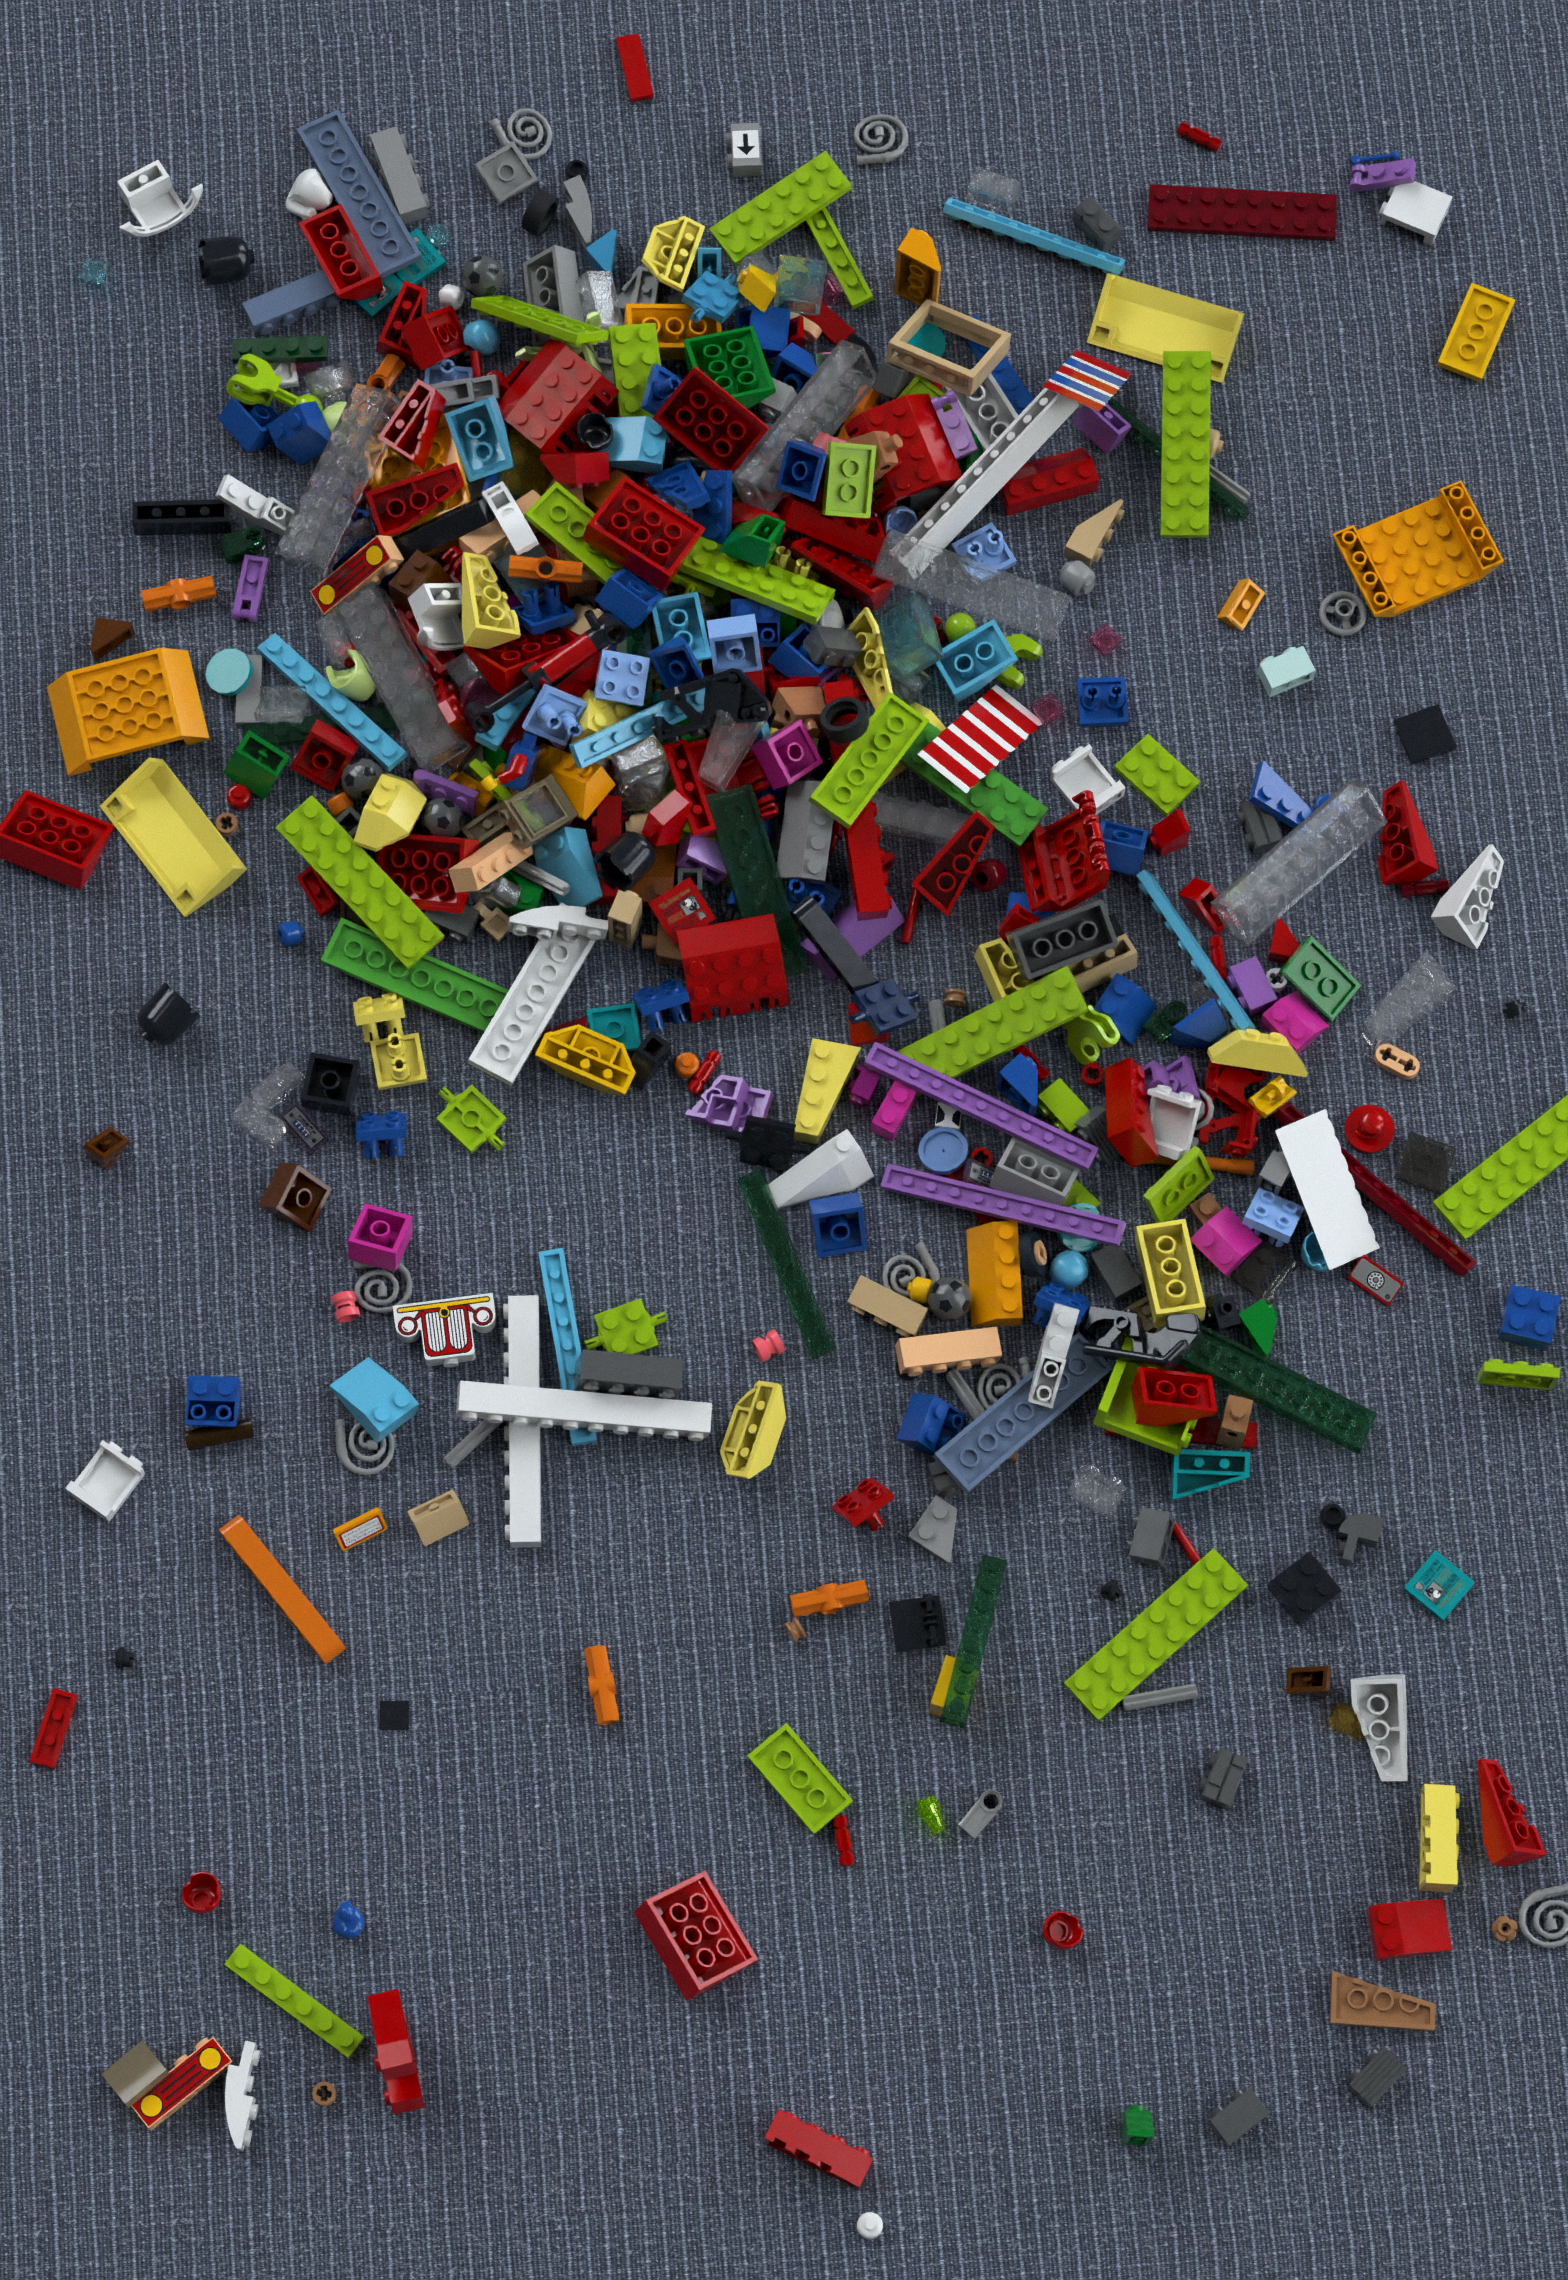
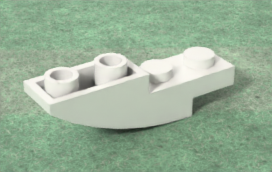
M229 474L223 477L215 497L230 505V510L241 517L276 534L298 542H302L310 524L309 519L273 497L266 498Z
M503 481L481 492L517 555L528 552L539 544Z
M545 906L511 916L507 931L517 936H536L540 940H555L557 931L568 936L577 934L592 940L606 938L608 920L585 917L586 907Z
M1054 1302L1048 1326H1046L1028 1402L1053 1408L1079 1309Z
M245 2041L239 2066L229 2064L225 2086L227 2123L234 2145L241 2152H243L244 2146H249L252 2131L248 2129L250 2121L256 2119L258 2104H255L254 2097L246 2095L247 2091H252L254 2076H251L253 2066L258 2065L261 2052L257 2050V2044L250 2041Z

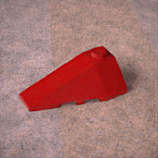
M456 462L365 492L364 497L378 534L391 536L408 529L464 487L465 484Z
M1483 1758L1477 1760L1483 1841L1491 1864L1510 1867L1546 1856L1534 1824L1529 1826L1522 1814L1526 1810L1522 1803L1518 1804L1511 1795L1512 1786L1496 1760Z

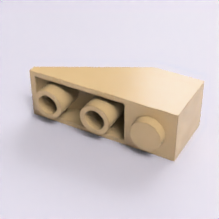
M1119 499L1078 525L1065 546L1064 556L1073 561L1080 560L1089 568L1093 561L1098 562L1103 552L1101 547L1104 541L1107 543L1110 541L1114 533L1112 529L1114 523L1119 524L1125 513V510L1122 509L1124 500Z

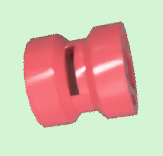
M343 1291L331 1296L332 1305L336 1307L335 1317L338 1323L350 1322L361 1316L359 1308L355 1305L357 1300L355 1291Z
M775 1329L767 1332L764 1339L757 1337L752 1340L753 1347L762 1362L769 1360L771 1354L779 1355L785 1352L782 1340Z

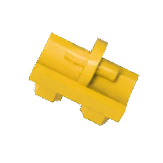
M1279 1075L1254 1094L1248 1102L1260 1113V1119H1266L1292 1099L1297 1091L1289 1087L1283 1077Z

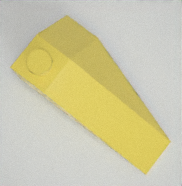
M463 552L462 632L464 645L489 649L518 639L521 636L518 616L515 610L510 609L506 593L501 592L496 582L498 577L487 556Z

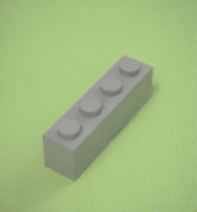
M397 126L370 134L373 152L393 205L403 223L407 224L428 217L429 199L427 194H422L420 190L423 187L419 173L414 174L413 167H415L412 154L406 153L405 148L408 145L404 134H399Z

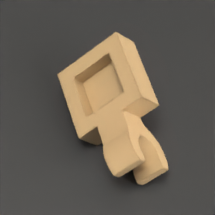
M478 901L473 908L479 910L480 919L483 920L480 927L498 943L508 933L509 917L498 907L491 912L481 901Z

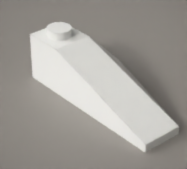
M1493 844L1485 848L1445 893L1431 915L1432 920L1443 935L1471 949L1479 947L1487 932L1489 923L1485 921L1488 910H1492L1494 904L1491 901L1493 889L1498 888L1504 860Z
M846 1129L764 1187V1191L775 1207L781 1209L805 1203L807 1200L819 1197L825 1198L831 1196V1194L843 1191H853L874 1178V1175L860 1146L849 1130Z
M1405 1674L1376 1675L1351 1679L1352 1707L1361 1725L1362 1733L1368 1743L1381 1781H1407V1700Z

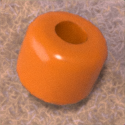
M342 792L329 799L327 806L333 817L337 818L349 806L354 808V803L345 792Z
M689 1052L681 1053L675 1060L676 1074L683 1079L693 1078L699 1069L698 1058Z

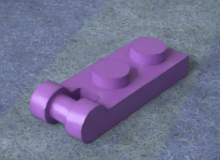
M1413 158L1368 166L1356 164L1352 167L1351 174L1353 178L1350 180L1349 187L1352 191L1360 192L1414 183L1416 162Z
M954 390L947 391L946 395L939 398L938 396L931 398L955 459L959 460L979 451ZM951 403L953 409L944 412L942 406Z
M245 554L233 606L232 619L240 620L244 618L249 619V622L257 623L269 558ZM243 603L251 604L250 610L243 609Z
M422 769L414 772V784L424 796L431 799L447 798L455 802L461 811L471 815L476 812L479 797L478 791Z

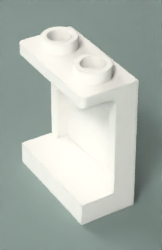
M1416 181L1414 183L1391 186L1388 192V196L1391 197L1388 203L1383 202L1379 211V215L1382 216L1380 224L1385 225L1386 221H1390L1424 235L1423 243L1432 246L1450 208L1452 196Z
M1089 744L1084 748L1080 746L1071 753V757L1066 761L1060 760L1051 768L1050 780L1074 810L1078 809L1079 804L1074 802L1072 797L1082 791H1092L1096 805L1095 815H1098L1122 798L1126 787L1120 780L1118 782L1114 781L1093 755V748Z
M1157 1085L1155 1088L1148 1089L1147 1094L1152 1095L1149 1109L1157 1153L1178 1161L1190 1150L1202 1101L1193 1099L1194 1095L1190 1093L1179 1092L1178 1094L1172 1092V1088L1169 1086Z
M102 1440L99 1444L100 1449L76 1481L73 1482L71 1480L65 1489L71 1497L107 1522H110L143 1478L145 1472L141 1467L143 1463L132 1455L129 1458L121 1453L123 1450L112 1441L108 1444Z

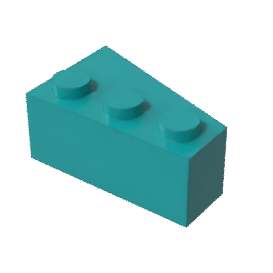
M1181 1449L1179 1456L1172 1454L1170 1501L1248 1479L1250 1477V1452Z

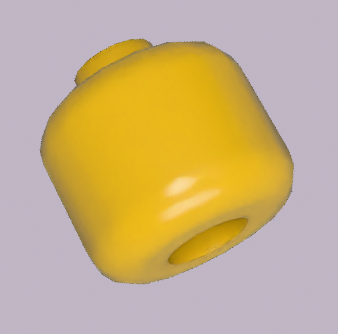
M915 1277L912 1283L909 1282L907 1292H910V1299L924 1304L928 1303V1294L933 1281L923 1277Z

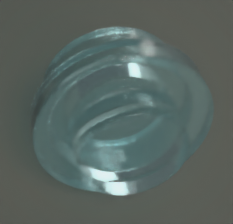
M435 224L427 230L426 238L433 246L443 247L449 242L450 234L447 227L442 224Z

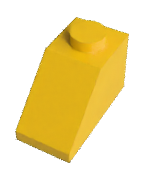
M749 264L746 270H741L737 278L739 292L760 311L765 312L776 294L775 277Z

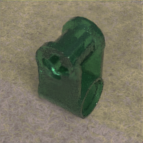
M256 525L225 534L218 540L227 564L241 562L244 560L245 554L253 556L264 552L267 546L263 530Z
M1178 1000L1169 1002L1161 1011L1152 1016L1143 1025L1141 1030L1148 1032L1157 1041L1156 1045L1158 1047L1162 1046L1171 1037L1174 1026L1186 1018V1005ZM1178 1010L1182 1016L1180 1018H1172L1169 1012Z

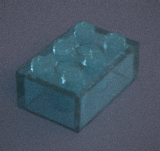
M915 591L876 615L888 668L904 682L944 658L931 605Z

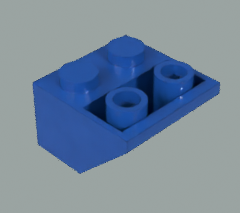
M755 305L736 309L734 329L754 326L765 359L776 357L787 347L791 311L789 309L768 306L766 311L762 312Z
M731 598V617L755 614L759 646L779 647L780 611L749 598Z
M188 1375L185 1426L236 1427L241 1400V1382L239 1377Z
M913 1393L897 1440L913 1450L933 1456L961 1431L966 1414L933 1394Z

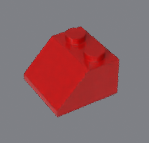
M573 451L540 455V460L559 484H569V488H583V483H585V487L600 486L602 481H610L608 452Z
M317 719L290 769L332 792L359 744L349 736Z

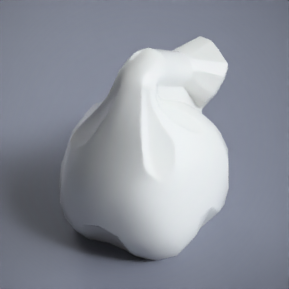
M310 168L300 173L286 199V209L301 217L302 220L316 215L317 210L327 208L334 199L322 175L316 169Z

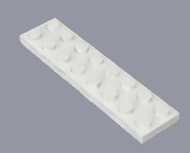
M562 902L560 903V906H568ZM557 931L555 940L539 939L469 1057L468 1064L512 1086L597 940L577 934L568 936L560 931Z

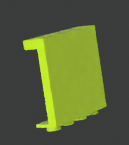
M1126 1337L1121 1349L1134 1351L1132 1350V1338ZM1117 1360L1093 1424L1179 1456L1182 1447H1188L1192 1437L1188 1430L1189 1428L1194 1430L1198 1419L1162 1427L1136 1424L1131 1386L1138 1366L1132 1362ZM1210 1367L1207 1368L1205 1375H1209Z

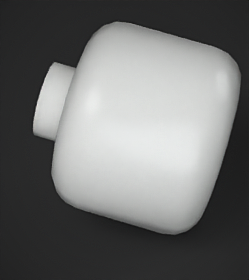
M451 284L445 285L438 294L440 304L443 307L452 305L454 310L462 306L465 296L464 290L461 287Z
M866 2212L859 2217L857 2231L862 2238L872 2240L877 2238L882 2232L883 2222L878 2214Z

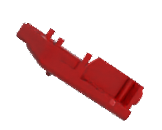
M1211 1061L1208 1063L1204 1091L1210 1096L1212 1102H1214V1097L1225 1103L1226 1109L1233 1110L1236 1113L1218 1120L1211 1119L1207 1125L1199 1129L1198 1144H1207L1209 1134H1215L1217 1131L1232 1128L1238 1129L1234 1142L1228 1141L1221 1148L1222 1153L1229 1154L1231 1157L1242 1158L1255 1149L1257 1135H1254L1255 1127L1259 1124L1260 1113L1245 1099L1244 1089L1251 1083L1258 1085L1263 1081L1267 1071L1211 1063ZM1204 1098L1205 1114L1200 1119V1122L1205 1119L1209 1110L1207 1101Z

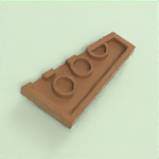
M1332 1970L1329 2024L1420 2031L1435 2030L1436 2004L1407 1994L1394 1992L1388 1988L1376 1986L1357 1978H1351Z

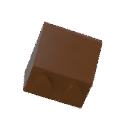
M417 550L388 583L391 600L413 612L407 598L423 584L455 582L437 561Z
M280 1162L259 1206L274 1217L311 1232L332 1188L298 1164Z

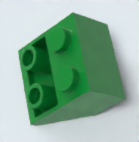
M761 514L741 523L734 528L720 547V552L727 554L731 558H739L750 562L754 566L765 568L775 554L776 548L781 544L786 521Z
M248 730L223 774L235 782L246 786L249 791L264 800L289 762L290 756Z

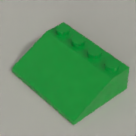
M754 326L684 339L685 361L689 372L694 366L698 367L747 409L776 393V388Z

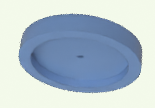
M949 1127L935 1128L926 1133L921 1139L918 1148L922 1165L928 1171L939 1175L951 1174L959 1170L965 1164L969 1152L965 1137L959 1131Z

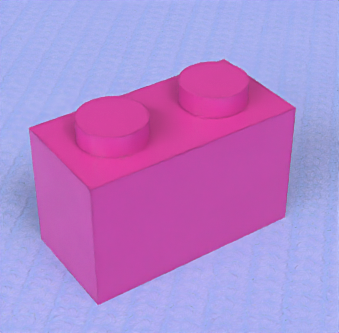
M894 1081L871 1122V1131L893 1142L916 1101L917 1092Z

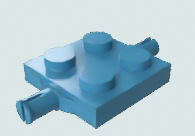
M705 271L683 294L681 302L695 310L690 315L692 322L698 323L705 316L722 324L745 299V296L739 292V289L733 286L737 281L736 275L733 276L730 273L722 280L716 275Z

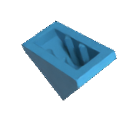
M617 230L609 231L586 248L587 261L606 283L612 282Z

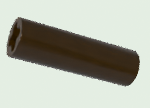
M251 1418L238 1420L236 1427H202L184 1431L188 1451L254 1437Z

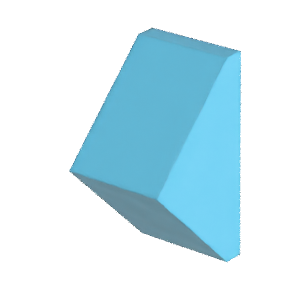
M698 247L697 279L705 271L721 279V248Z

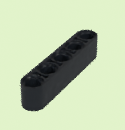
M480 496L392 537L404 558L401 564L407 562L417 550L425 554L487 525L495 519V516L485 497Z
M807 895L789 911L791 917L852 995L855 991L879 983L824 910L811 896Z

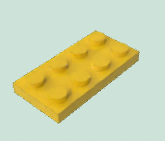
M1471 283L1437 366L1481 383L1513 308L1515 299Z

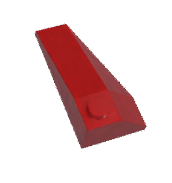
M1401 780L1383 791L1381 819L1384 820V832L1380 834V842L1383 843L1382 855L1378 857V866L1382 884L1384 885L1418 882L1438 870L1434 849L1406 783Z

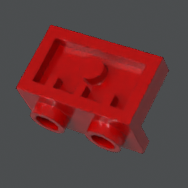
M782 673L767 675L772 699H774L778 688L818 686V684H821L820 676L786 677Z

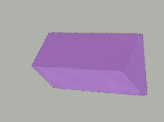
M893 899L892 909H889L887 918L858 921L855 901H853L831 919L860 958L905 923ZM808 938L799 944L802 951L830 982L837 977L836 973Z

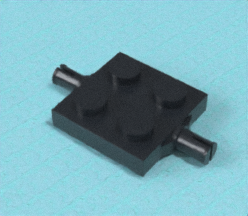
M747 1115L742 1132L727 1129L725 1140L740 1142L741 1153L739 1162L784 1171L788 1170L790 1159L794 1153L808 1156L810 1145L796 1143L794 1135L796 1124Z

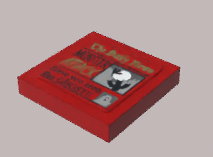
M690 877L648 903L674 945L678 943L676 930L704 926L716 919Z

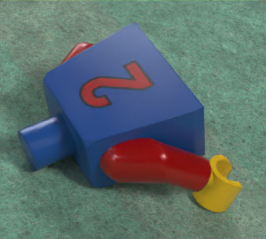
M524 731L522 740H518L512 746L507 763L502 762L494 770L493 773L498 778L495 780L491 775H488L480 782L485 790H494L500 784L522 792L533 783L542 750L541 747L535 745L538 735Z

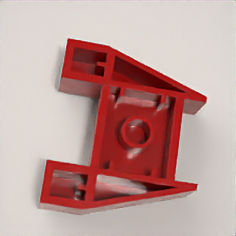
M399 1989L369 1995L368 2002L378 2056L374 2057L376 2072H382L384 2081L387 2082L388 2090L383 2091L386 2106L391 2105L394 2114L424 2108L419 2076Z

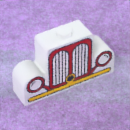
M493 1293L393 1306L398 1338L405 1343H413L421 1336L427 1366L444 1365V1367H455L460 1362L475 1360L476 1355L472 1331L475 1329L479 1333H488L496 1325Z

